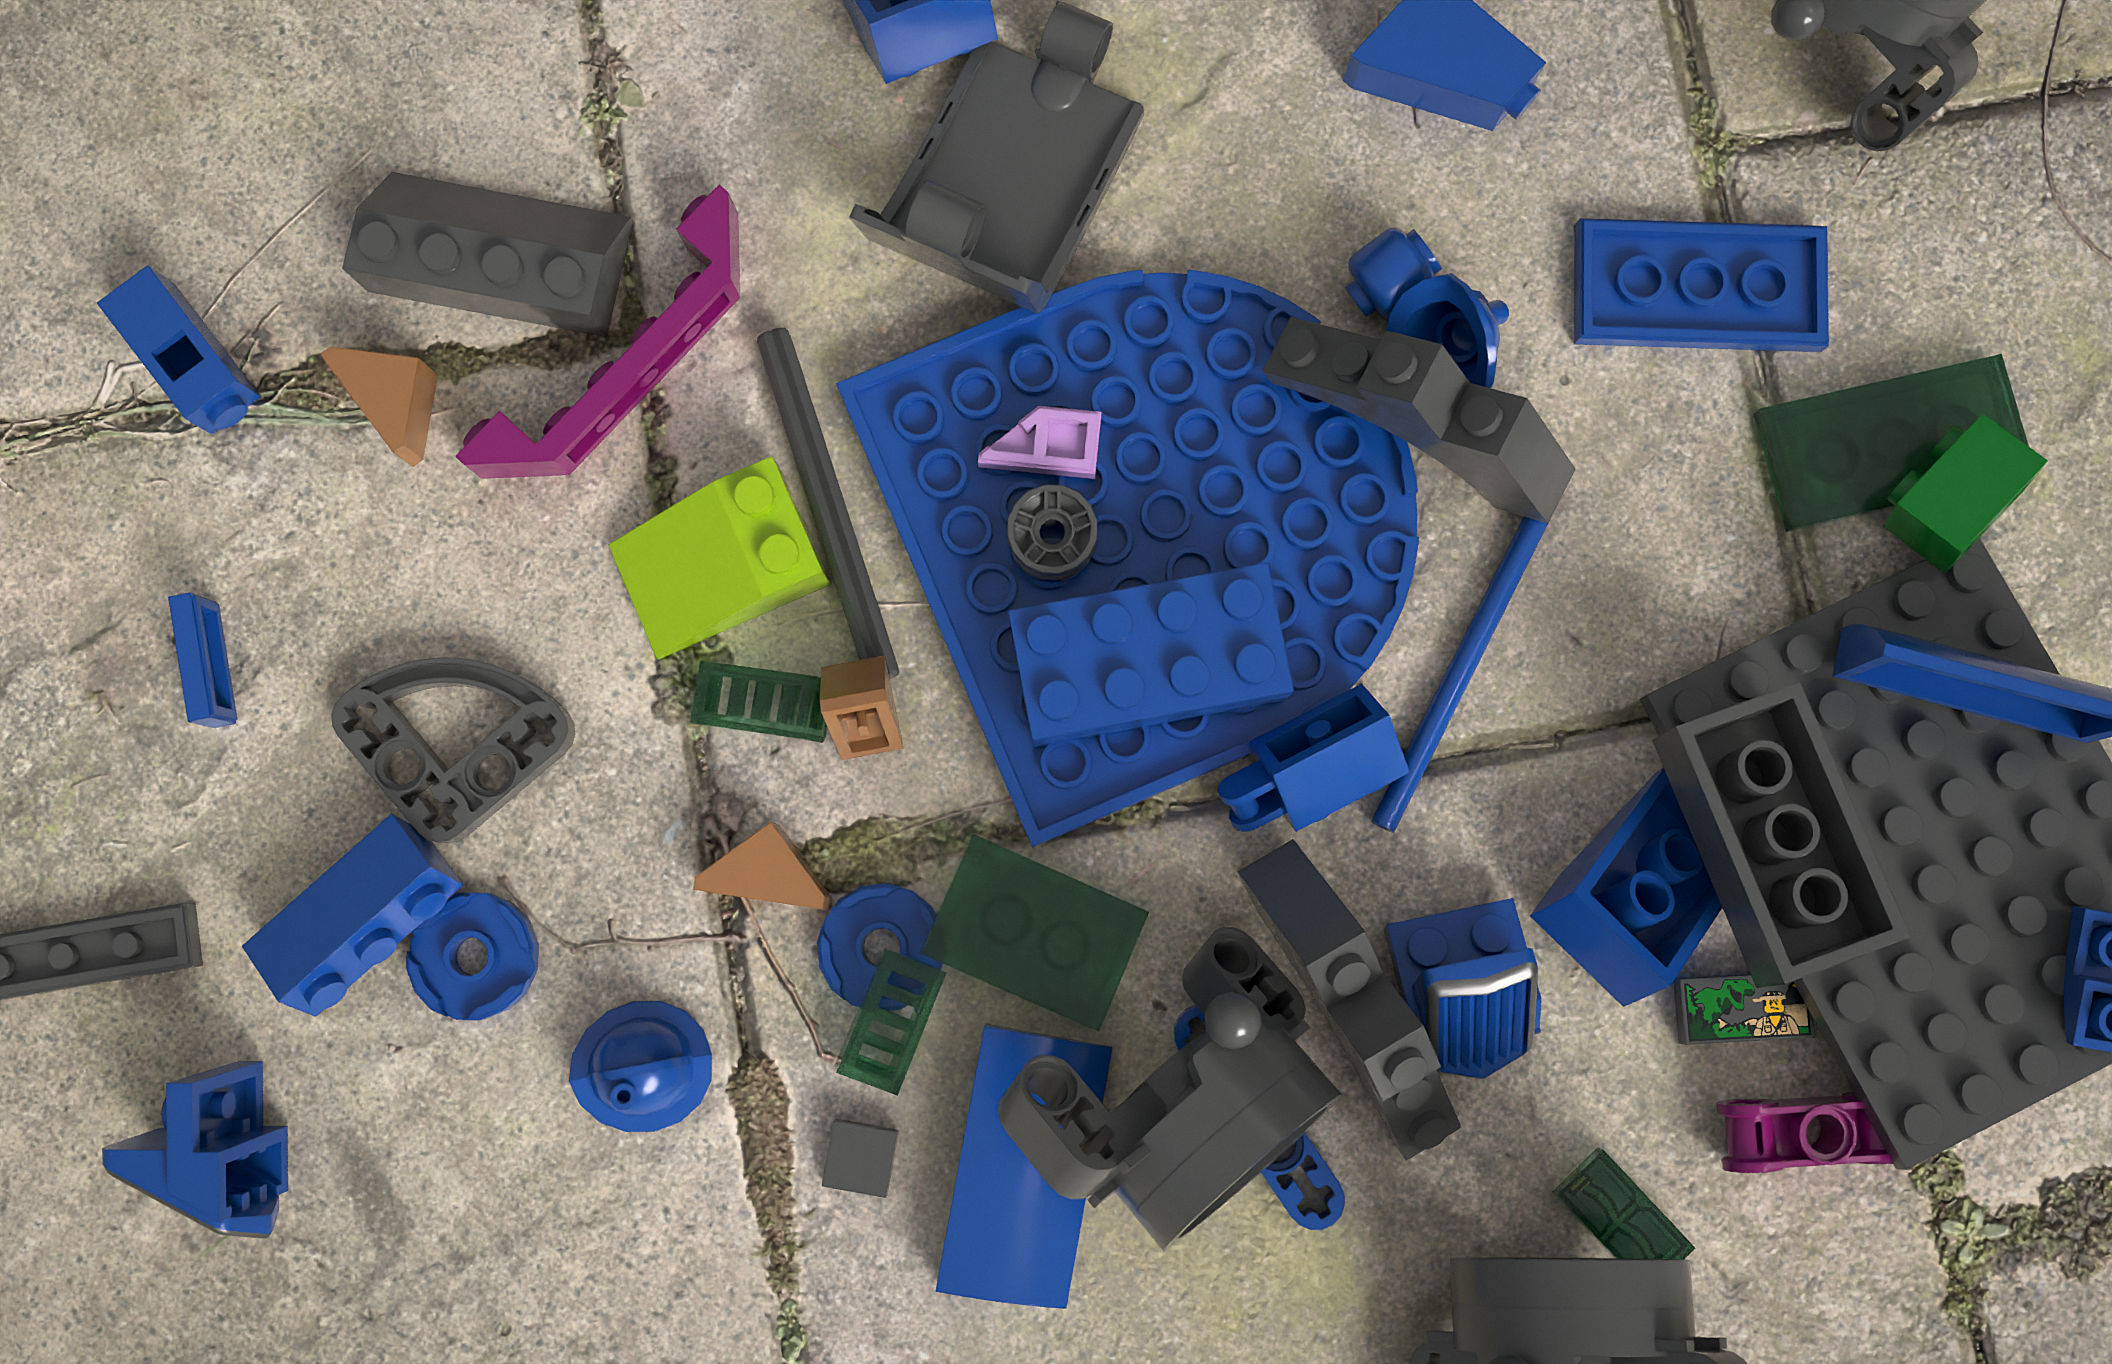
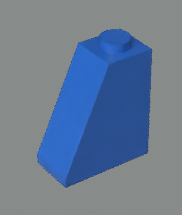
M1402 0L1351 55L1343 82L1350 88L1493 131L1508 114L1517 120L1534 102L1541 92L1534 83L1546 62L1473 0Z

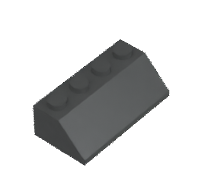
M391 172L357 207L342 269L370 293L607 337L633 219L625 215Z

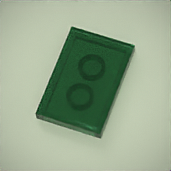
M972 834L919 954L1099 1032L1149 912Z

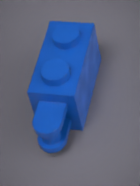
M1360 684L1248 742L1256 762L1223 779L1218 786V793L1222 802L1232 807L1229 812V819L1234 829L1238 831L1248 832L1255 830L1284 815L1295 832L1314 822L1323 820L1329 814L1382 789L1385 785L1410 772L1390 715L1365 686Z

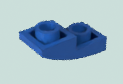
M2073 905L2064 979L2066 1042L2073 1046L2112 1052V911Z

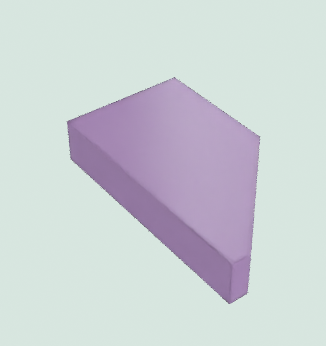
M1037 406L1018 421V425L990 447L988 445L979 452L978 467L1095 479L1102 412Z

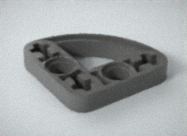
M463 658L421 659L385 669L361 681L343 694L335 703L331 714L332 727L339 739L414 829L427 840L446 844L459 842L480 827L566 754L573 745L576 735L575 724L570 714L543 689L527 679L498 666ZM455 686L490 691L505 697L521 707L448 769L393 701L422 690ZM358 706L369 709L377 708V711L371 717L374 725L382 734L393 736L398 730L399 735L381 743L370 731L359 728L354 730L353 727L359 721L355 710ZM539 717L546 721H551L555 718L557 723L552 727L551 732L556 739L550 745L536 741L525 749L523 753L532 758V762L526 767L521 755L508 747L506 741L512 737L514 743L524 745L536 733L535 727L532 725L535 718ZM378 747L372 755L371 750ZM411 748L418 754L421 768L418 776L413 781L400 785L390 775V761L398 751ZM499 754L507 759L511 774L508 782L498 790L489 791L480 783L478 770L484 759L491 755ZM437 777L440 781L439 784L431 786ZM429 789L440 802L448 804L456 802L458 807L451 814L456 824L453 828L444 825L434 827L432 822L438 816L437 809L426 798L417 797L414 803H412L411 797Z

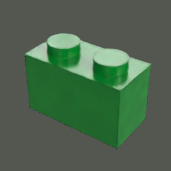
M1983 413L1966 431L1955 425L1929 454L1937 462L1923 476L1912 470L1887 498L1895 507L1883 527L1944 574L1952 568L2025 491L2048 462L2047 459Z

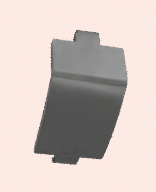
M1057 0L1056 6L1045 26L1040 48L1035 49L1036 60L994 42L974 48L929 133L881 214L865 206L855 204L849 219L872 242L1040 314L1048 303L1089 228L1144 116V107L1141 103L1134 102L1093 84L1109 47L1113 23Z

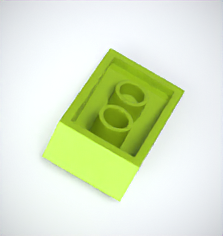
M773 456L709 483L608 544L655 657L658 660L831 585L784 474Z

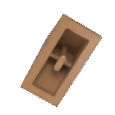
M329 347L320 355L391 451L413 467L424 459L438 375L423 361L415 357Z
M885 655L821 667V713L841 760L904 749Z
M773 822L765 825L695 877L693 890L823 910H830L832 899L781 826Z

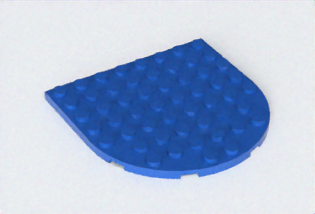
M1134 270L1097 277L1053 293L1040 314L1024 307H1019L836 383L1032 848L1253 754L1248 742L1350 690L1375 661L1389 639L1404 607L1414 574L1419 545L1416 502L1418 488L1409 445L1405 440L1357 415L1315 397L1273 384L1262 370L1290 317L1321 324V321L1288 299L1260 286L1229 276L1197 270H1188L1187 274L1164 272L1143 274V270ZM1037 406L1102 412L1095 479L978 467V455L988 445L989 447L1018 425V421ZM1043 485H1063L1079 492L1092 506L1097 520L1096 549L1089 564L1075 577L1061 582L1059 580L1040 581L1027 575L1016 564L1008 544V518L1015 503L1029 490ZM1059 522L1056 527L1050 526L1045 528L1041 526V539L1048 544L1060 543L1065 536L1063 525ZM1268 562L1294 692L1286 700L1033 747L1008 610Z

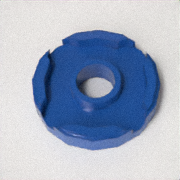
M889 883L861 886L841 897L825 917L817 940L819 968L831 990L851 1005L874 1013L900 1010L924 997L939 978L946 956L944 927L933 907L913 890ZM884 928L892 931L897 936L900 943V952L892 964L881 967L874 965L867 959L864 952V944L871 932Z
M458 893L447 900L444 908L438 914L424 920L412 931L411 935L414 936L410 942V951H407L406 970L413 990L432 1011L446 1017L450 1016L456 1020L479 1021L510 1010L528 992L538 970L539 943L531 921L514 903L492 893ZM472 937L482 941L488 951V960L485 967L475 975L464 972L457 961V952L460 945Z

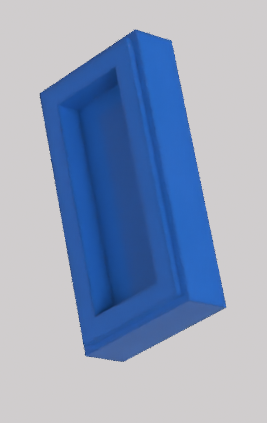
M191 592L169 596V607L188 722L211 728L236 724L238 719L219 604Z

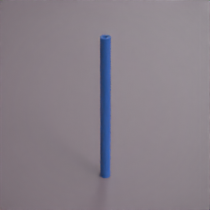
M1527 517L1522 518L1404 754L1410 773L1389 784L1371 820L1378 827L1392 833L1395 832L1548 525L1547 523Z

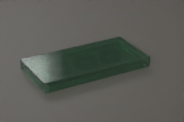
M2002 354L1764 407L1756 411L1753 415L1786 532L1894 508L1895 506L1887 498L1896 486L1912 470L1923 476L1937 462L1929 454L1939 441L1955 425L1966 431L1982 413L2029 446Z

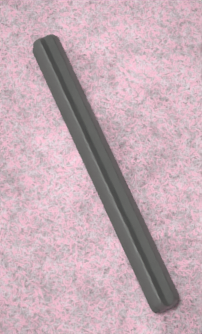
M786 328L766 331L757 337V344L859 660L885 655L889 679H892L899 674L898 664L792 338Z

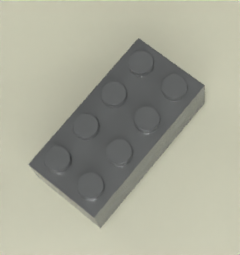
M1800 682L1675 726L1652 740L1756 988L1784 985L1911 938V934Z

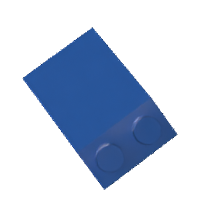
M843 0L864 48L885 84L902 77L912 76L922 69L957 55L969 53L974 48L998 39L990 0Z
M1664 768L1657 771L1566 867L1530 914V917L1623 1007L1670 987L1722 909Z

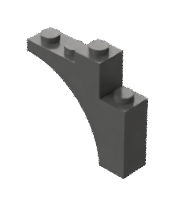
M1290 317L1262 370L1273 384L1304 393L1337 406L1405 440L1456 473L1486 498L1494 508L1548 524L1576 470L1528 398L1470 383L1442 344L1390 331H1385L1380 340Z
M1294 839L1238 871L1257 913L1288 957L1333 1030L1372 1099L1395 1146L1407 1161L1425 1149L1439 1145L1448 1135L1462 1128L1437 1072L1441 1065L1423 1024L1384 975L1364 929Z

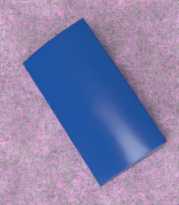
M1859 623L1842 627L1832 677L2084 743L2112 737V688Z
M985 1024L935 1292L1009 1304L1067 1308L1086 1198L1069 1199L1059 1195L1049 1186L1004 1130L999 1121L998 1106L1001 1097L1030 1059L1039 1055H1053L1067 1062L1103 1104L1112 1053L1111 1046ZM1031 1093L1037 1102L1047 1106L1043 1099Z

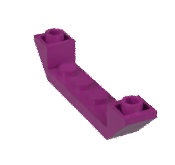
M719 184L708 196L700 195L694 199L683 212L681 224L676 228L687 250L707 268L702 273L697 271L686 277L675 291V301L659 318L652 316L636 329L630 341V348L615 363L609 361L594 372L587 383L588 391L572 407L566 406L561 408L548 420L543 429L544 436L537 444L499 411L492 419H483L471 428L463 440L464 448L455 457L482 479L570 475L740 299L738 212L728 191Z

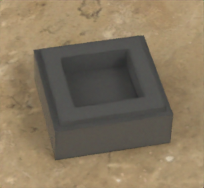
M835 1119L833 1121L821 1187L886 1198L899 1130Z

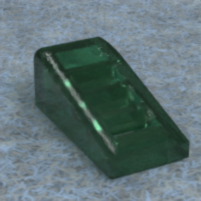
M700 661L690 723L823 743L826 737L827 725L820 707L821 677ZM723 678H730L732 681L726 715L717 714ZM749 682H756L750 718H743ZM775 685L782 686L776 722H771L769 717Z
M885 948L834 1065L836 1073L898 1096L947 972ZM891 971L925 983L921 994L917 995L887 983ZM885 996L914 1007L910 1019L878 1007L881 997ZM872 1019L904 1031L900 1041L898 1042L869 1031ZM865 1043L894 1054L890 1064L888 1065L859 1054L862 1044Z

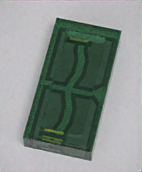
M1597 1147L1552 1191L1557 1199L1612 1258L1685 1259L1696 1249L1601 1148Z

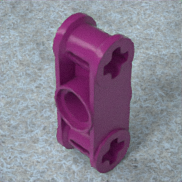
M1846 1092L1842 1096L1779 1100L1731 1099L1716 1103L1717 1113L1725 1118L1728 1155L1721 1159L1724 1171L1767 1173L1791 1167L1849 1163L1894 1164L1863 1108H1866L1864 1103L1858 1101L1854 1092ZM1817 1116L1821 1126L1820 1135L1817 1141L1810 1146L1806 1137L1807 1126Z

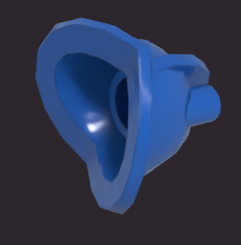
M1450 273L1425 278L1404 291L1388 314L1385 331L1442 344L1470 383L1491 388L1495 378L1497 351L1500 342L1498 325L1507 321L1509 309L1501 300L1488 302L1481 291L1472 290L1468 284Z
M633 1001L607 1011L585 1030L572 1053L568 1081L579 1104L600 1123L625 1132H655L681 1122L701 1104L712 1081V1053L704 1029L686 1011L663 1001Z

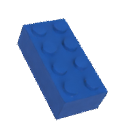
M1268 562L1008 610L1033 747L1284 701L1294 692Z

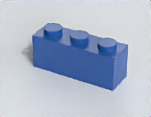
M391 813L244 943L242 948L279 1003L316 1017L323 1010L337 1004L345 996L347 989L372 966L390 957L395 951L397 944L418 925L438 914L444 908L447 900L463 886V883L431 840L425 839L411 824Z

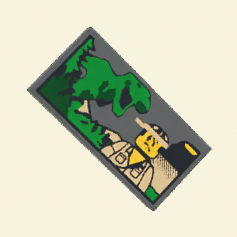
M1751 975L1677 978L1673 982L1679 1044L1692 1045L1815 1038L1814 1019L1794 982L1756 988Z

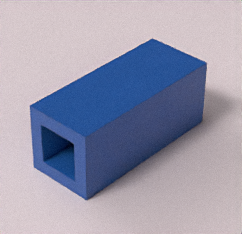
M149 265L145 266L97 302L98 306L181 415L194 425L210 434L218 429L229 428L238 423L247 414L248 406L261 397L177 286Z

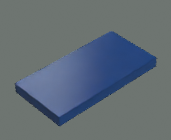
M1580 218L1574 226V345L1822 352L1829 346L1827 226Z

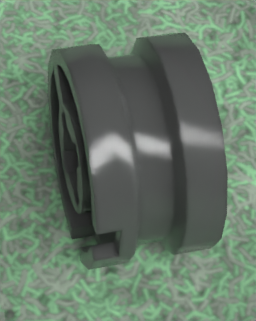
M1043 485L1029 490L1015 503L1009 515L1008 544L1016 564L1029 576L1040 581L1059 580V582L1075 577L1089 564L1096 549L1097 520L1092 506L1079 492L1063 485ZM1060 522L1063 525L1065 535L1063 540L1057 544L1045 543L1040 536L1041 526L1045 528L1050 526L1056 527Z

